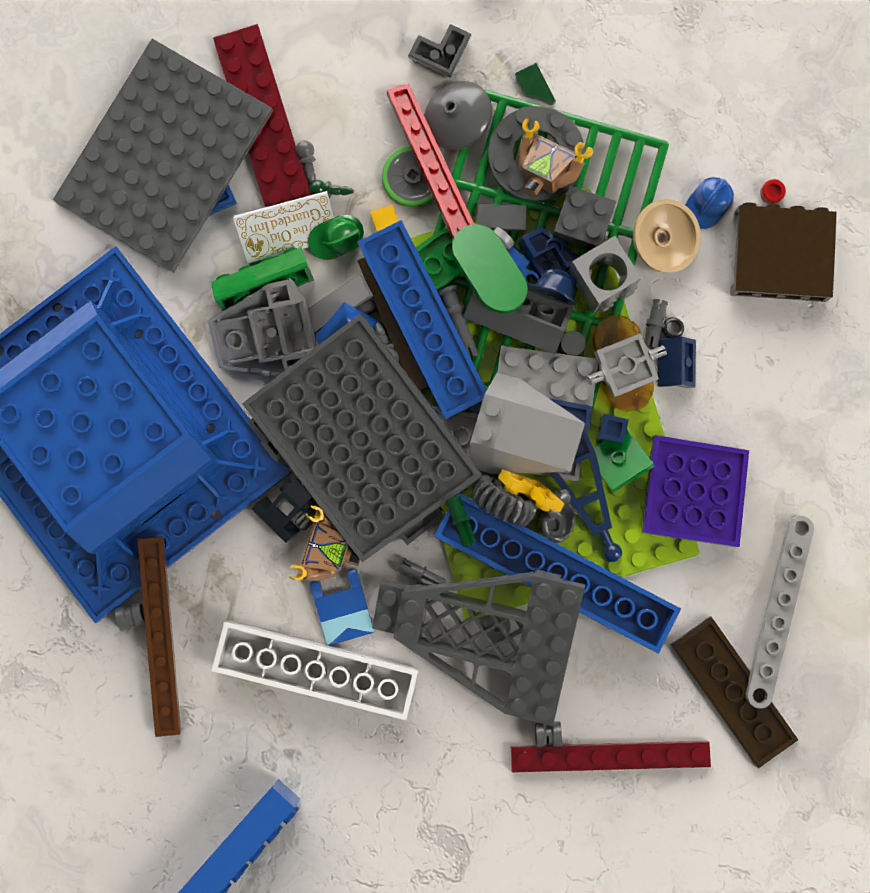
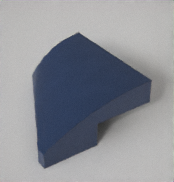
M540 227L522 236L518 242V246L524 256L530 261L533 271L538 274V279L541 278L544 272L551 269L568 271L572 261L583 255L582 253L578 255L566 247V242L554 238L551 232L544 227Z

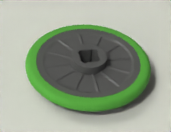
M410 146L403 147L391 154L382 170V183L389 197L395 202L408 207H418L431 202L434 198ZM410 173L417 175L416 180L409 178Z

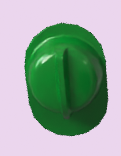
M348 214L339 215L320 223L313 228L309 235L308 243L310 250L315 256L324 260L335 259L350 253L359 247L357 242L364 237L363 225L358 218Z

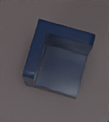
M604 414L600 419L596 441L606 440L623 444L629 419Z

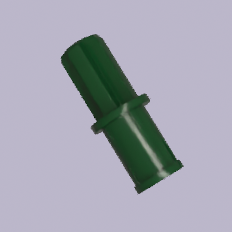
M461 496L446 500L445 502L453 520L451 524L456 527L462 546L468 547L476 543V539L469 523L471 518L465 512Z

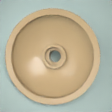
M664 199L649 204L640 212L633 229V241L638 256L649 268L662 273H671L684 269L694 260L700 247L701 232L695 215L687 206L675 200ZM658 234L661 236V242L657 239Z

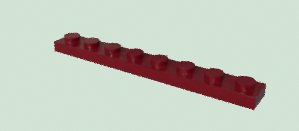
M709 741L566 744L561 747H553L552 745H545L544 747H536V745L511 746L512 773L711 767Z

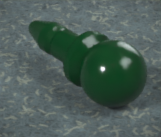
M314 180L309 185L311 195L327 191L330 198L331 194L346 196L354 193V189L347 186L331 185L330 181L325 183L322 180Z

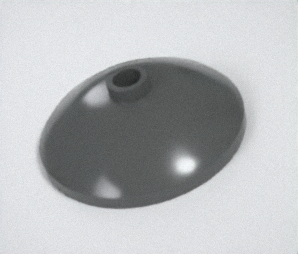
M456 81L442 87L432 96L427 104L424 116L439 147L448 150H459L469 147L484 135L492 119V104L488 94L479 85L470 81Z

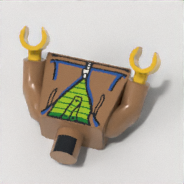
M525 119L522 127L526 135L522 137L519 150V167L523 171L524 180L528 182L524 187V191L529 196L536 197L541 189L549 193H555L558 188H563L575 182L585 164L584 158L592 156V148L588 147L586 152L582 154V149L585 146L583 142L578 143L575 146V152L539 135H536L534 138L533 133L539 130L540 125L538 121H535L533 129L529 130V119Z
M311 505L310 507L316 510V514L313 517L308 515L306 517L314 521L301 566H290V568H296L298 571L295 577L289 576L292 580H325L334 577L338 571H342L345 562L356 566L360 562L359 557L353 549L349 548V544L322 509Z

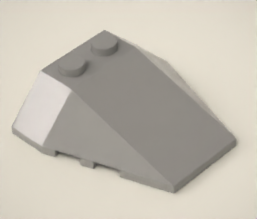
M292 279L269 283L208 320L219 368L247 373L255 372L265 376H279L317 347L306 299Z
M497 372L482 402L471 439L470 459L478 470L490 474H500L502 469L513 473L571 472L585 423L522 379Z

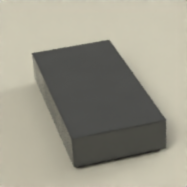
M478 203L477 225H483L492 230L499 227L504 231L525 232L527 206Z

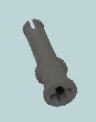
M453 285L439 290L438 294L469 356L468 349H470L473 358L479 356L467 321L464 318L465 305L460 302L457 293L458 286Z

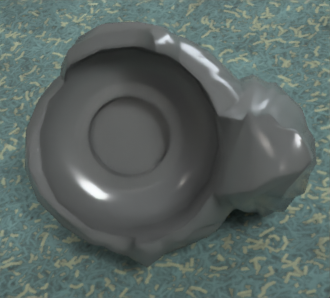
M566 489L551 491L565 503L560 512L550 509L549 512L541 510L539 513L540 531L543 536L555 543L563 542L569 537L577 516L574 508L569 504L571 496Z

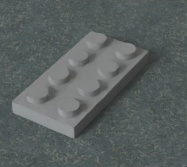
M501 346L498 373L522 379L547 398L592 406L595 384L590 385L589 381L596 379V377L587 380V375L597 372L598 361L595 358Z

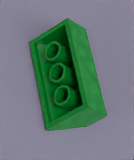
M290 248L284 251L283 255L264 258L261 263L254 266H243L238 272L231 275H220L215 281L211 282L216 303L222 311H225L269 283L292 279L296 286L299 287L314 281L302 248Z

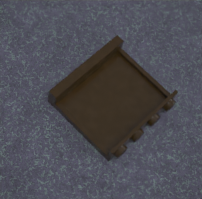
M751 202L739 205L734 215H737L734 283L731 285L730 296L827 302L833 298L836 211H829L825 207H818L814 210H806L803 206L781 208V205L769 204L766 207H761Z

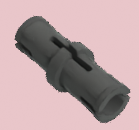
M653 299L650 318L646 321V326L648 327L644 342L649 348L650 341L653 339L651 349L658 348L661 330L665 327L663 321L668 302L662 300L661 307L658 309L660 299Z

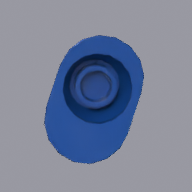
M710 177L698 185L688 198L685 206L695 215L700 229H708L718 223L730 208L734 200V192L725 179Z

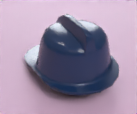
M548 270L544 272L535 285L527 283L529 290L549 295L569 305L575 306L577 304L572 299L577 279L562 270Z

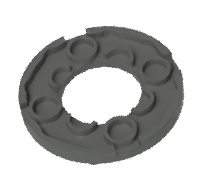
M530 106L518 109L506 116L497 125L491 136L488 150L491 173L497 184L516 199L539 201V203L554 200L565 194L576 181L563 188H558L555 193H549L541 189L536 197H531L524 191V187L528 182L524 180L523 171L517 167L513 159L515 143L521 136L526 134L522 123L528 118V129L532 130L534 122L538 121L540 128L537 132L549 134L558 145L575 152V146L583 142V138L576 125L566 115L555 109L543 106ZM585 146L582 149V154L585 153Z

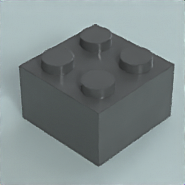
M570 186L553 237L587 251L594 249L603 242L617 201Z

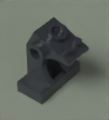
M288 479L280 487L281 494L273 503L265 497L256 502L251 508L285 543L296 537L301 531L292 522L300 511L306 513L311 508L310 506L314 504L312 495L302 482L297 479L293 481ZM285 499L294 507L287 516L279 509L280 504Z

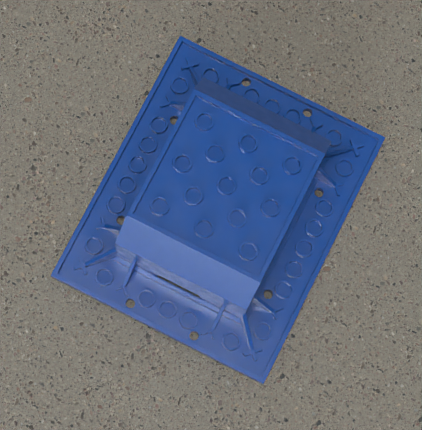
M116 246L0 333V348L4 349V353L0 356V497L94 623L101 621L142 589L137 539L164 536L166 565L168 569L291 474L286 465L275 461L261 445L262 440L247 424L250 418ZM61 304L62 309L56 312L55 307ZM143 331V336L137 339L136 333ZM211 424H214L216 427L213 433L208 432V427ZM181 493H183L180 497H178V498H177L176 500H174L171 504H169L167 507H165L162 511H160L158 514H156L154 517H152L149 521H147L145 524L143 523V522H145L148 518H150L152 515H154L156 512H158L161 508H163L165 505H167L170 501H172V500H173L174 498H176L178 495H180ZM215 511L221 513V517L218 520L213 518Z

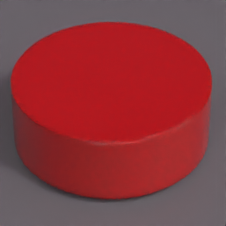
M777 179L768 180L760 190L761 199L767 204H778L786 194L784 184Z

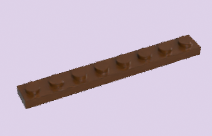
M164 536L140 538L137 540L155 737L180 735L181 722Z

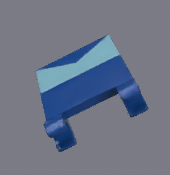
M357 569L348 571L347 575L351 585L349 589L324 596L320 581H312L309 585L327 646L375 633L374 629H372L373 624Z

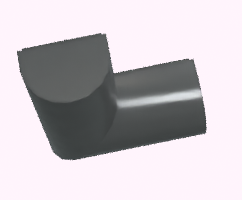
M450 24L440 45L418 35L408 58L451 78L472 34Z

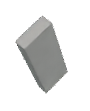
M357 275L308 308L314 333H318L344 302L356 308L373 297L363 275Z

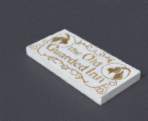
M327 191L236 215L233 218L247 263H252L267 257L282 255L284 251L290 248H308L309 235L313 228L320 223L334 218Z

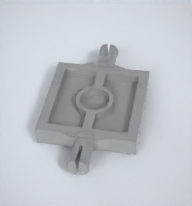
M641 333L595 351L600 371L587 375V380L597 377L589 381L590 385L604 380L612 398L658 380L659 378L654 368V359L667 355V352L663 351L657 354V352L665 349L663 345L650 350L645 345Z

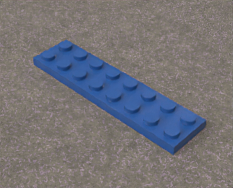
M402 220L358 241L357 243L445 419L483 401L487 390Z

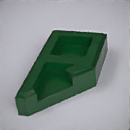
M537 63L515 73V78L525 97L536 98L548 102L550 105L556 103Z

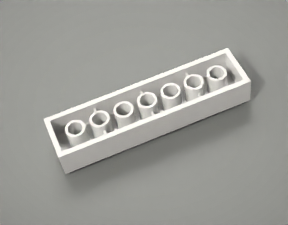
M233 621L224 622L212 671L402 720L407 719L419 671L418 668Z

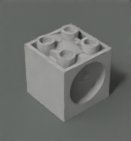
M615 236L572 261L568 274L577 279L576 287L593 313L598 310L603 313L614 306L613 303L618 298L625 300L635 293L634 290L638 288L637 284L641 280V276ZM596 265H608L614 268L620 276L619 288L607 291L596 287L590 279L591 268Z

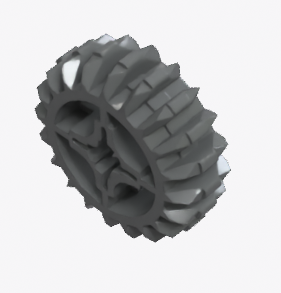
M483 475L475 482L471 493L472 499L475 504L494 517L516 526H526L535 516L537 509L536 501L520 492L517 495L510 493L504 488L505 484L498 478Z

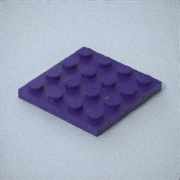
M657 435L653 436L650 459L654 463V467L648 472L642 533L729 547H740L750 450Z

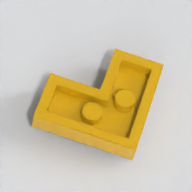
M503 469L498 476V479L505 484L504 488L507 491L516 495L518 492L523 493L526 497L535 500V505L543 511L549 512L551 509L560 512L565 504L539 480Z

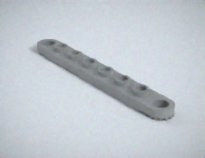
M798 516L789 521L783 540L749 676V683L745 692L747 702L755 708L767 707L773 698L814 532L812 521L805 516ZM797 522H802L806 525V532L802 536L798 535L795 531ZM758 688L765 692V699L759 703L753 699V692Z

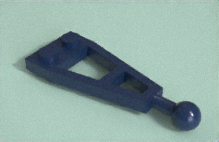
M585 431L582 433L573 465L590 458L596 491L576 498L559 472H550V475L561 490L566 489L571 496L570 503L592 534H599L604 545L603 557L605 560L617 562L622 557V549L618 544L613 543L608 529L612 528L597 455ZM599 499L603 522L595 525L583 506Z

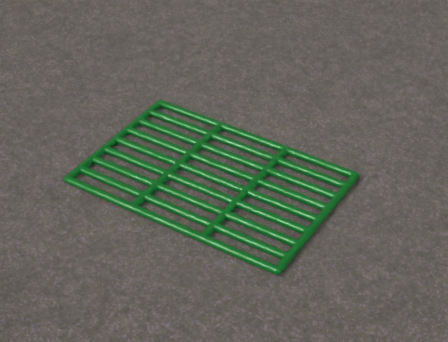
M484 89L490 100L497 103V107L474 183L460 179L469 147L458 150L451 175L458 189L471 192L467 209L472 220L479 197L482 195L493 198L492 204L502 205L503 202L518 206H527V209L540 212L535 230L540 227L545 228L549 215L559 217L562 208L552 206L553 200L539 203V201H522L506 193L499 185L497 189L483 186L489 166L488 150L490 139L497 125L503 120L506 106L521 109L542 105ZM557 110L566 115L576 126L589 129L585 142V152L588 147H591L593 150L598 132L612 135L595 194L605 196L621 138L635 142L612 222H609L607 228L609 232L607 240L614 236L618 238V235L632 238L627 256L635 266L638 254L633 241V228L622 226V220L644 145L657 148L658 151L640 212L646 206L653 203L669 143L662 139ZM538 132L539 136L547 139V133ZM522 136L518 139V141H517V142L515 143V145H514V149H513V159H514V161H515L516 156H517V153H518V149H519V146H520V143H521ZM591 157L585 158L581 174L573 187L582 189ZM439 213L433 235L446 227L441 213ZM509 231L508 233L514 241L513 247L516 244L518 231ZM579 248L578 255L580 253L584 255L588 251ZM529 264L527 269L533 271L532 267ZM599 265L594 285L602 290L609 269L608 265ZM459 277L447 287L457 285L467 289L463 300L466 312L473 290L465 278ZM527 277V278H526V281H527L528 283H529L531 277ZM576 286L572 297L573 300L575 299L576 292L578 289ZM618 298L614 302L609 320L596 317V312L593 313L589 306L586 313L572 311L570 319L583 323L580 333L585 338L586 345L592 326L606 329L601 349L612 345L625 300ZM481 325L475 344L479 356L471 358L477 372L490 328ZM504 334L500 349L501 346L510 347L513 337ZM526 343L525 349L535 350V346ZM559 343V346H558V348H557V350H556V353H558V354H559V351H560V343ZM584 348L583 352H582L580 355H578V356L583 357L584 352H585V348ZM500 349L497 355L489 385L484 384L486 390L489 388L491 382L493 381L494 377L498 372ZM601 381L595 383L592 412L594 409Z

